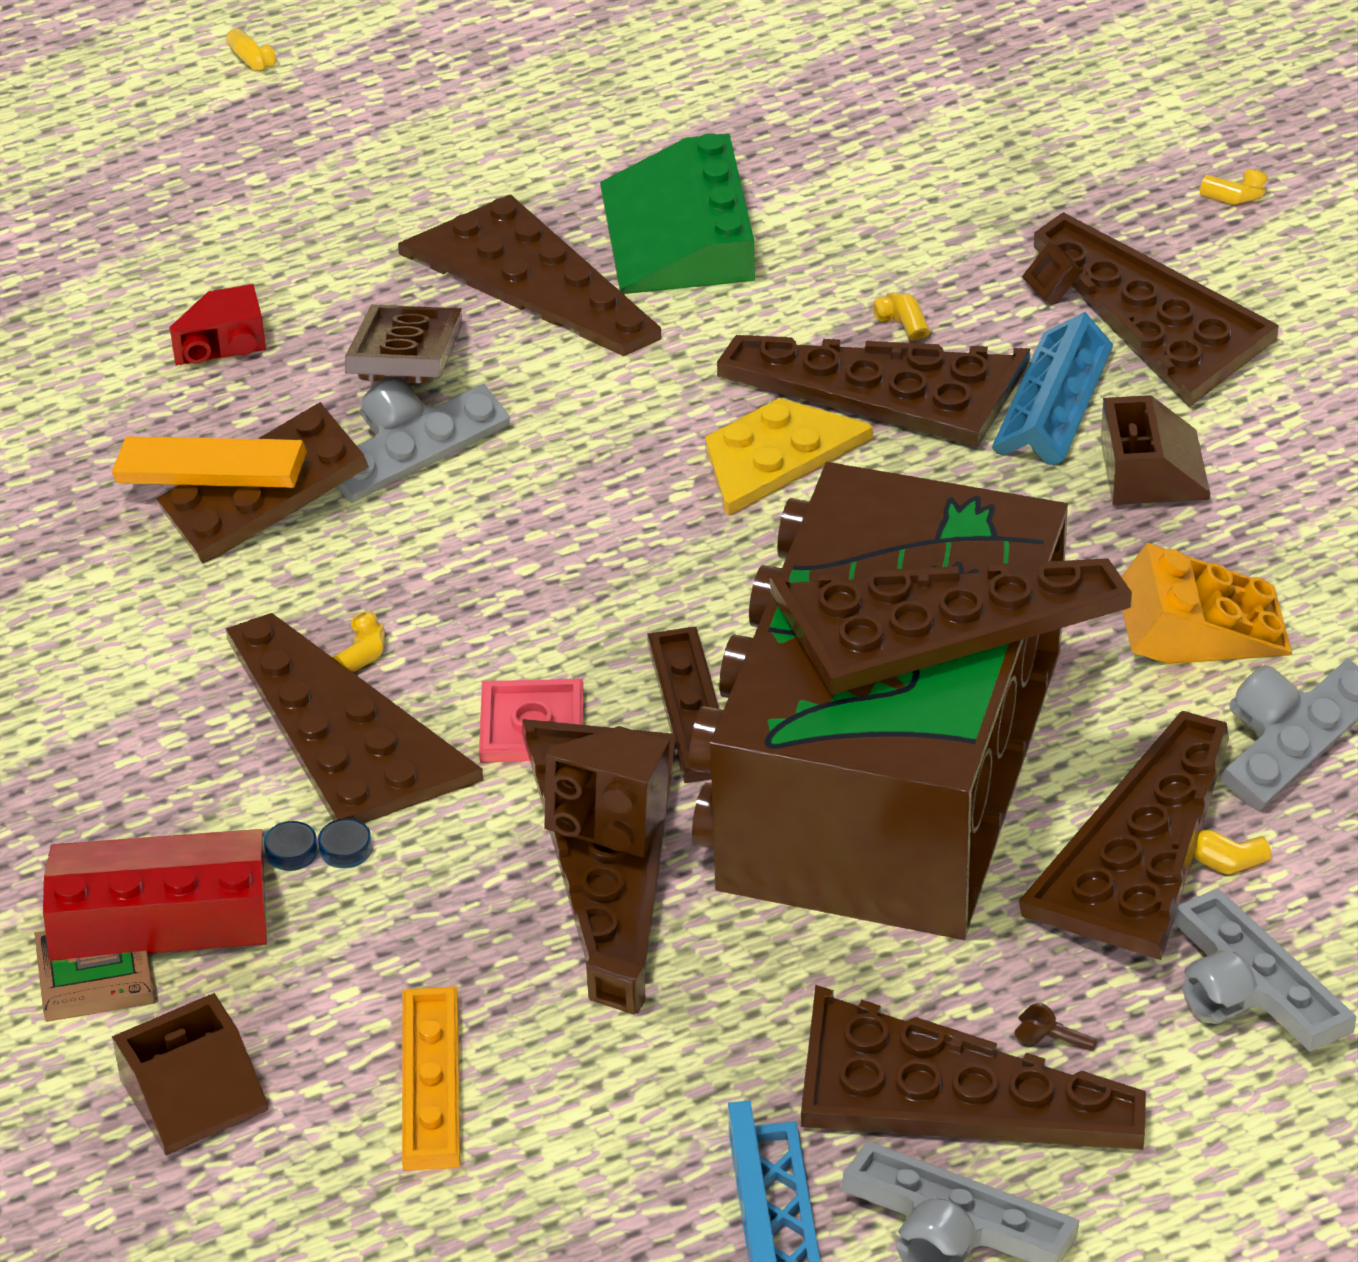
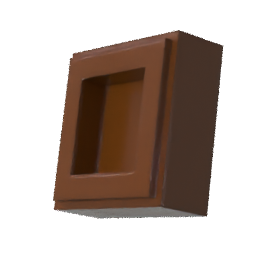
M1049 241L1022 275V278L1045 302L1053 305L1060 301L1083 270L1058 245Z
M594 950L586 963L589 1000L633 1015L635 1013L638 1014L646 1001L644 966Z

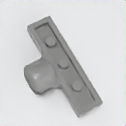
M397 377L382 380L363 396L360 415L376 434L375 437L356 445L364 454L369 467L341 483L337 488L350 503H353L509 426L511 417L485 384L439 406L429 407L421 402L406 381Z
M1347 658L1313 690L1306 693L1297 690V687L1274 667L1264 665L1255 670L1239 686L1236 697L1231 699L1229 706L1233 715L1258 736V740L1224 770L1219 780L1248 806L1259 812L1263 810L1358 722V666Z
M1219 888L1178 905L1173 923L1208 955L1194 961L1184 971L1187 976L1182 987L1184 998L1190 1010L1198 1019L1205 1023L1220 1024L1245 1013L1250 1008H1261L1275 1018L1309 1052L1354 1033L1357 1016Z
M868 1140L843 1173L841 1191L902 1213L908 1217L898 1231L900 1238L897 1240L896 1246L903 1262H964L972 1249L979 1246L991 1247L1027 1262H1061L1077 1238L1080 1220Z

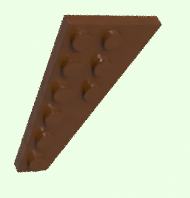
M735 335L717 361V376L978 447L1029 365L1030 348H1013V355L988 354V346H970L969 353L944 352L939 344L866 341L865 348L840 347V339H823L822 346L797 345L792 337Z
M1181 711L1020 898L1021 916L1162 960L1197 846L1198 834L1201 832L1229 741L1227 723Z
M522 719V735L544 814L546 753L549 747L608 730L611 727ZM635 730L670 740L666 805L667 816V808L676 750V734ZM666 816L644 858L550 831L586 963L595 950L644 966L645 974Z

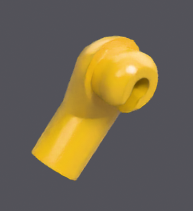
M238 28L232 29L227 33V45L252 70L264 71V68L273 67L276 64V55L272 46L266 44L258 47L252 38Z
M1247 169L1243 175V182H1232L1207 174L1202 180L1200 195L1232 205L1260 199L1267 191L1264 187L1268 180V175L1260 170Z
M892 292L887 293L886 297H879L874 300L873 313L878 321L886 322L894 319L895 322L902 323L910 341L929 336L930 329L918 301L912 295Z
M372 611L361 612L352 618L351 627L356 633L353 636V645L333 656L335 660L353 673L377 660L384 650L385 629L382 623H378L377 616Z
M1201 830L1198 834L1194 857L1207 867L1221 874L1229 875L1271 860L1272 854L1270 845L1263 836L1237 843L1216 831Z

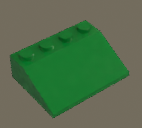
M708 133L702 136L684 138L600 182L619 290L623 294L755 281L754 238L730 133Z

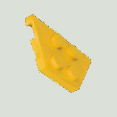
M778 398L705 436V449L709 462L713 466L714 479L717 487L720 489L725 513L731 515L821 467L826 462H830L873 439V426L866 422Z

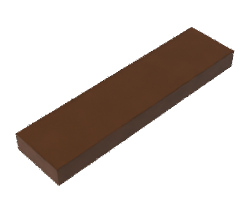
M697 626L648 633V647L671 733L676 734V754L684 783L710 780L711 774L693 771L689 767L690 739L699 710L703 706L719 709Z

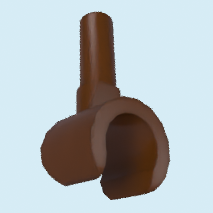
M1043 1003L1029 1006L1018 1017L1022 1023L1014 1032L1016 1038L1028 1046L1036 1045L1047 1035L1056 1040L1060 1039L1083 1049L1093 1051L1097 1041L1094 1037L1056 1022L1053 1011Z

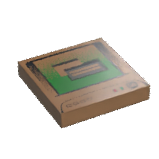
M45 931L34 932L45 1022L155 1003L147 951L49 961Z

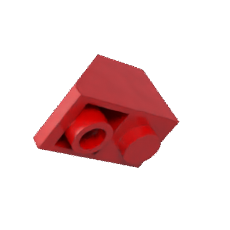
M254 284L208 291L169 327L175 366L201 363L206 360L235 355H247L252 352L266 350L263 319Z

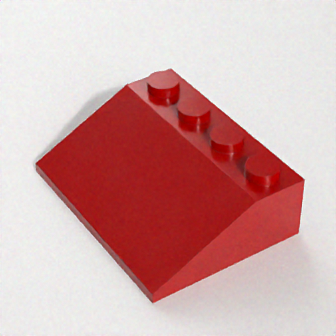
M262 829L51 844L43 883V918L49 961L139 951L161 953L267 945Z

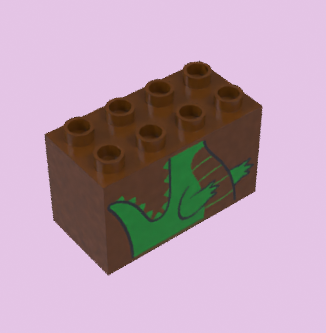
M832 462L825 463L810 501L795 498L788 499L782 513L777 541L778 557L786 559L782 568L761 565L758 569L749 604V623L752 627H757L753 638L733 634L728 640L722 659L719 680L720 695L728 698L724 710L705 706L699 710L690 739V769L711 774V783L706 782L702 786L696 802L692 822V842L696 846L714 849L715 891L960 940L966 939L1061 652L1062 628L831 695L770 592V576L789 575V582L794 583L818 581V573L835 572L839 573L840 580L869 579L874 570L958 566L959 574L987 573L988 565L1008 564L1009 571L1039 570L1043 562L1065 561L1068 503Z

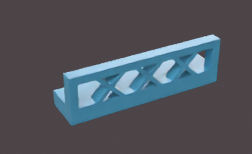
M1086 312L1043 332L992 445V449L997 454L1006 455L1029 444L1046 464L1056 465L1064 461L1113 347L1112 342Z
M751 1100L729 1102V1140L748 1262H800L805 1256L807 1257V1262H820L797 1122L755 1126ZM787 1139L789 1151L775 1165L759 1156L757 1142ZM790 1165L793 1176L785 1171ZM775 1180L796 1191L794 1199L783 1210L766 1199L765 1191ZM798 1210H799L800 1220H798V1219H796L795 1217H793V1215H794ZM783 1225L803 1236L804 1242L791 1256L774 1247L773 1235Z

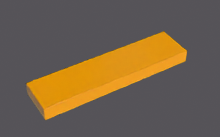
M126 436L111 473L116 483L294 488L307 449L303 440Z
M457 986L402 989L403 1171L460 1168L459 1016Z

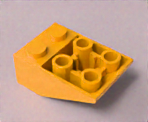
M1150 543L1145 544L1122 575V579L1132 591L1131 608L1122 610L1132 653L1167 664L1288 656L1292 654L1275 586L1262 578H1252L1228 570L1220 564L1207 563L1186 556L1178 550L1165 549Z

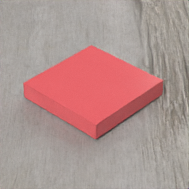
M583 679L482 681L479 741L480 763L530 761L522 735V719L583 725Z

